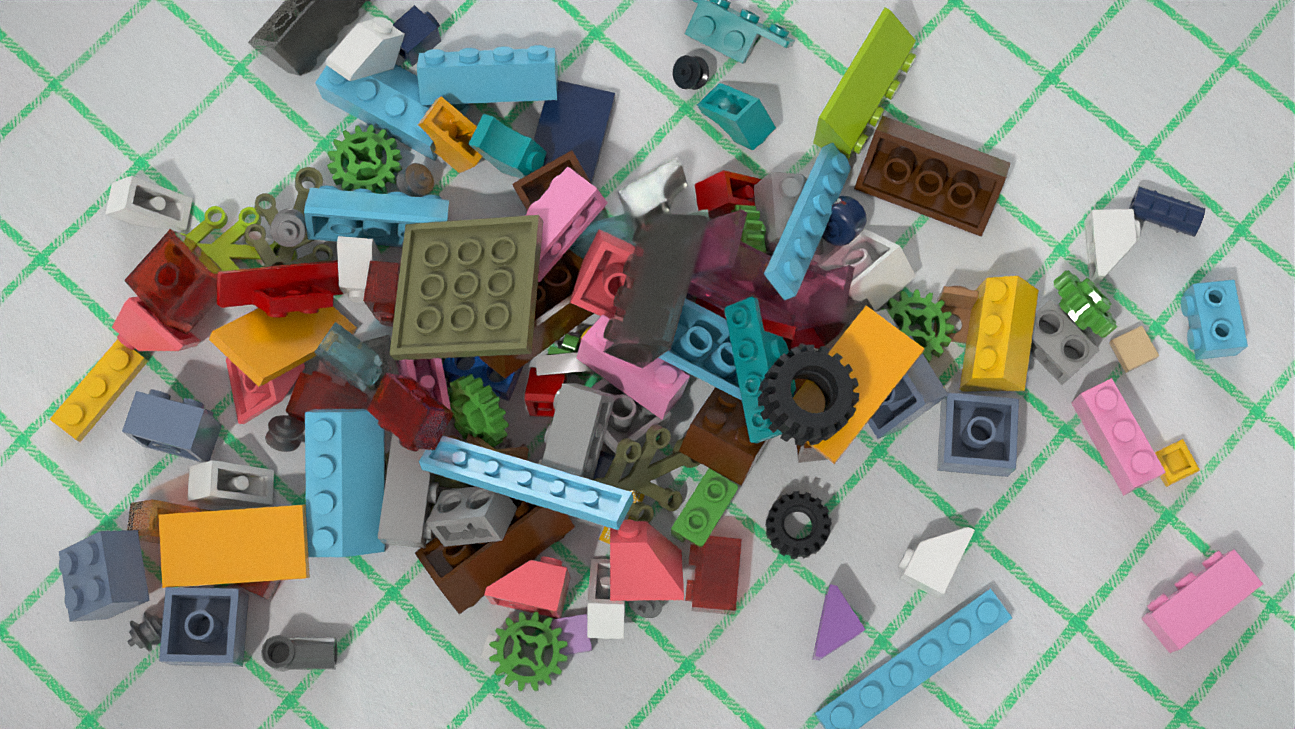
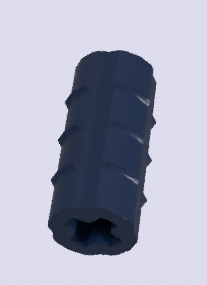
M1140 186L1137 187L1129 209H1134V217L1142 219L1143 222L1148 221L1160 227L1175 230L1176 233L1181 232L1193 237L1196 236L1201 226L1206 209L1191 204L1190 201L1185 202L1173 196H1167L1158 193L1156 190L1152 191Z

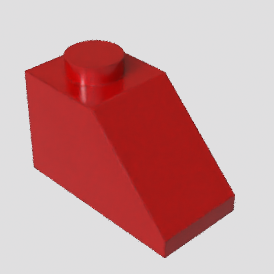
M723 170L695 183L698 211L708 209V216L711 219L720 221L731 220V211L735 210V205L755 206L754 185L762 179Z
M530 367L525 391V403L530 416L554 417L556 410L553 406L554 398L557 391L561 389L562 383H567V373L537 375L536 367Z

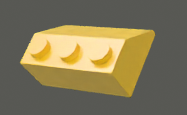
M1020 276L988 277L975 290L979 291L976 303L971 309L959 390L962 392L1025 391L1039 290Z

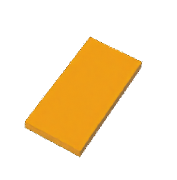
M334 306L320 308L319 312L314 314H305L299 311L288 312L286 317L281 318L267 316L266 312L258 308L213 330L209 341L260 387L352 337L357 327Z
M868 306L864 307L828 353L832 357L836 353L843 357L840 363L843 366L847 364L851 366L853 371L849 376L851 379L857 378L859 385L853 390V392L859 393V401L853 406L856 408V411L848 420V423L828 440H822L819 444L811 445L812 448L833 464L839 460L924 352L922 346ZM806 380L793 397L795 403L810 413L824 412L825 398L823 392L814 382Z
M306 505L158 515L162 588L310 578Z

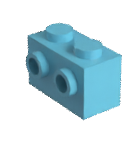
M1235 280L1192 284L1183 293L1181 310L1182 314L1188 318L1190 328L1187 332V341L1189 348L1194 350L1196 360L1237 356L1248 347Z

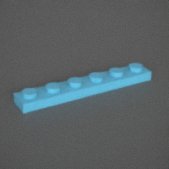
M834 143L821 148L764 272V275L784 300L797 295L832 214V205L839 198L851 170L848 159L839 152Z
M436 433L419 460L421 469L616 530H619L634 501L630 491Z
M990 588L814 715L824 729H859L1012 619L1011 615Z

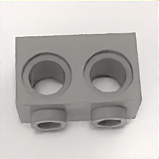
M1050 299L1035 313L1030 353L1063 385L1100 350L1096 346L1093 336L1086 330H1080L1071 321L1072 318L1062 310L1060 305H1056ZM1039 322L1049 323L1053 327L1054 333H1044L1039 327ZM1064 347L1075 349L1078 353V359L1068 358L1064 353Z
M480 487L443 490L426 523L443 546L502 541L517 507L509 496Z

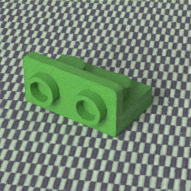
M708 468L672 526L671 536L682 543L687 539L698 547H703L738 491V486Z

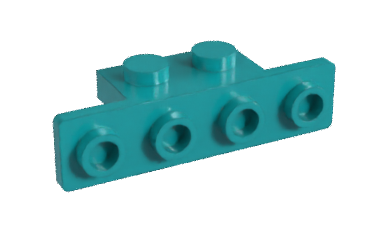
M692 0L698 3L685 31V35L742 64L746 62L758 35L785 48L792 47L795 41L787 37L789 31L773 23L769 28L758 22L760 16L746 9H742L741 13L730 8L731 2L728 0Z
M749 297L725 307V316L749 439L752 443H759L782 435L780 430L777 429L773 433L768 428L772 424L769 418L763 421L760 413L765 408L764 406H758V397L762 393L759 390V386L765 378L764 375L778 358L784 353L787 354L789 350L783 337L764 331L758 299ZM792 380L790 388L792 397H794L796 384L795 381Z

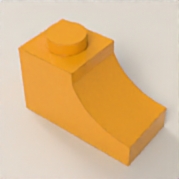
M442 96L437 98L418 123V126L428 134L435 144L436 149L434 152L458 173H462L475 167L482 158L469 145L477 126Z

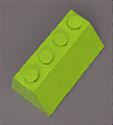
M884 7L817 122L813 144L822 148L830 143H834L839 152L846 156L848 162L854 152L860 154L869 138V136L865 135L870 125L877 126L885 111L881 107L886 98L893 99L901 84L897 80L902 71L908 73L917 56L912 53L916 40L893 12Z

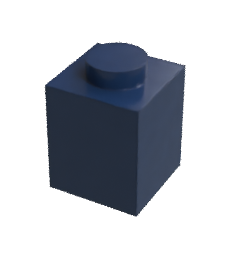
M415 5L393 24V27L405 34L399 54L412 67L418 62L419 53H425L441 42L438 31L440 25L436 18L428 11L423 13Z

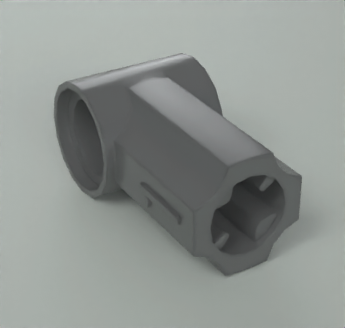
M272 636L262 646V659L271 668L282 672L289 670H336L337 638ZM286 644L289 647L288 658L281 663H275L272 659L273 650L278 645Z

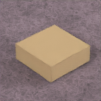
M1143 326L1109 342L1125 373L1159 357Z

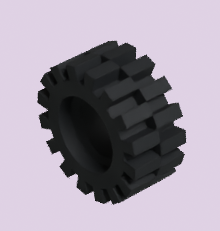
M793 491L790 495L787 493L782 495L778 501L776 500L772 504L765 524L766 536L771 541L770 545L780 551L779 554L783 556L785 554L789 555L791 559H797L798 557H803L804 559L813 553L816 554L824 546L830 535L832 522L828 516L829 510L827 506L823 507L821 499L811 497V493L808 492L799 494V491ZM801 512L810 518L812 530L808 536L798 539L791 537L786 532L784 521L789 514Z

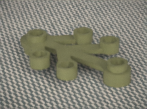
M312 167L300 169L295 177V189L298 195L293 209L300 211L303 215L310 189L304 188L302 183L310 181L314 184V188H319L323 184L321 173ZM262 193L256 197L254 208L256 213L265 217L271 226L275 215L278 213L276 201L272 195ZM261 201H268L272 206L269 209H263L259 206V203ZM251 224L245 230V242L256 249L265 265L264 267L331 261L333 257V251L328 245L319 244L314 247L312 253L291 261L296 249L315 241L308 239L307 232L302 242L293 247L281 245L278 257H276L265 240L266 231L263 226ZM257 231L262 237L258 240H253L249 237V233ZM323 251L327 253L328 258L320 260L316 257V253Z
M652 425L647 430L646 441L642 449L636 441L629 438L622 439L617 445V454L605 477L596 478L593 481L626 491L634 489L658 501L659 505L664 509L676 511L682 504L681 493L670 487L664 489L650 481L681 466L693 468L701 463L679 452L685 438L683 437L675 443L673 454L650 464L657 449L666 447L671 438L668 429L660 425ZM660 433V438L656 441V437ZM631 446V451L626 455L627 449ZM627 462H634L629 474L621 478ZM639 501L632 503L627 515H629L631 520L650 523L653 519L654 511L651 506ZM644 509L642 516L639 518L640 512Z

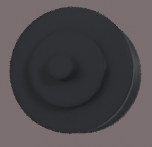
M681 56L673 66V80L679 88L698 90L708 81V64L699 56Z

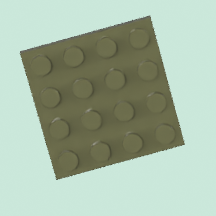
M539 215L406 224L390 356L394 360L531 354L543 231L542 218Z

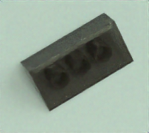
M285 0L248 43L287 73L302 76L316 66L317 57L336 43L338 40L337 34L345 25L347 26L359 16L358 10L366 1L370 0Z
M655 213L645 223L641 222L637 226L632 239L636 243L634 253L629 255L623 268V274L627 275L624 286H620L613 301V306H616L617 309L614 318L608 321L604 330L603 338L607 339L604 353L643 369L671 349L708 222L707 217L702 215Z

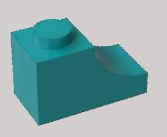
M719 83L697 104L701 113L717 123L731 137L733 142L750 150H754L757 146L761 145L776 129L759 98Z
M486 114L482 115L469 142V145L501 173L520 179L543 167L544 159L547 155V152L532 138L510 129L495 117Z

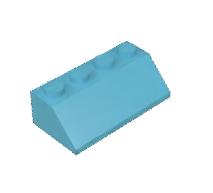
M534 45L528 49H512L511 47L502 46L494 50L479 51L476 48H464L456 52H444L440 49H431L425 53H419L417 77L421 105H432L441 96L450 104L557 100L558 61L556 49L547 48L543 45Z
M395 64L392 70L349 81L329 66L325 67L315 82L322 99L361 121L373 125L379 131L382 129L386 130L388 136L436 161L438 155L434 152L436 149L435 144L428 134L418 126V123L431 105H421L418 77ZM451 104L464 116L470 108L469 104Z
M333 186L310 188L304 209L307 237L312 240L336 242L338 236L373 239L376 245L403 247L406 224L448 221L449 200L442 199L437 195L411 197L402 192L377 194L368 189L342 191Z
M677 295L661 311L651 338L654 356L742 400L726 319Z
M313 409L305 412L308 557H349L385 552L386 544H383L378 539L385 489V409Z

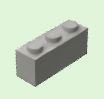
M562 383L561 389L557 391L554 398L553 406L556 410L553 421L545 432L544 442L546 448L543 458L540 459L538 464L593 480L615 395L577 383Z
M392 433L378 539L383 544L426 548L427 539L433 538L434 532L426 522L430 516L431 504H436L439 497V482H435L436 474L421 469L419 460L434 436Z

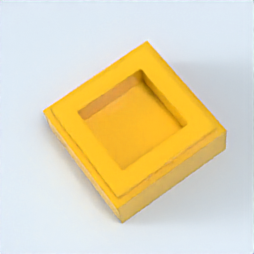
M1183 439L1155 452L1166 472L1160 476L1165 487L1200 471Z

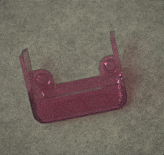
M741 209L708 221L676 269L673 284L677 288L722 310L749 297L757 298L762 318L796 327V332L843 320L855 267L847 265L826 271L820 268L819 263L811 260L797 295L784 300L764 275L771 256L740 241L748 213Z

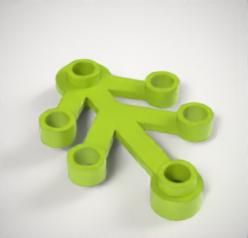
M212 206L208 208L205 212V220L188 234L177 233L166 239L162 247L163 257L172 266H186L198 279V285L205 293H217V274L207 271L197 258H211L222 271L240 270L231 259L261 260L254 247L234 244L245 235V230L249 225L261 224L262 218L256 213L255 208L246 207L242 209L239 213V221L213 243L206 244L200 242L214 229L223 228L228 221V216L221 207ZM214 214H222L221 219L219 221H211V218ZM249 214L256 215L253 222H245V218ZM276 241L269 245L276 255V251L281 245ZM184 245V250L181 253H174L176 246ZM297 250L294 251L291 261L298 258ZM215 278L213 286L205 287L207 279Z

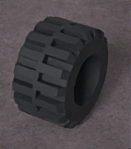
M805 345L802 350L799 347H795L787 354L784 353L778 358L764 375L765 378L759 386V390L762 393L758 397V406H764L765 408L760 413L763 421L769 418L772 422L768 428L773 433L777 429L782 432L780 439L788 442L791 438H794L795 445L803 446L807 441H809L810 446L816 445L822 440L826 441L835 435L854 415L856 408L853 406L859 401V393L853 392V390L859 385L857 378L851 379L849 376L853 371L849 364L843 366L840 363V360L843 358L841 355L836 353L832 357L828 355L829 348L823 346L818 351H815L814 345ZM794 379H807L814 382L823 392L825 398L824 412L810 413L800 408L791 395V381Z

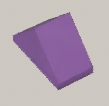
M830 584L826 589L812 658L814 660L820 661L866 630L836 585Z

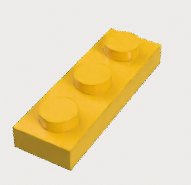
M117 339L53 414L50 420L75 440L81 442L147 364L148 360L135 350L124 346Z

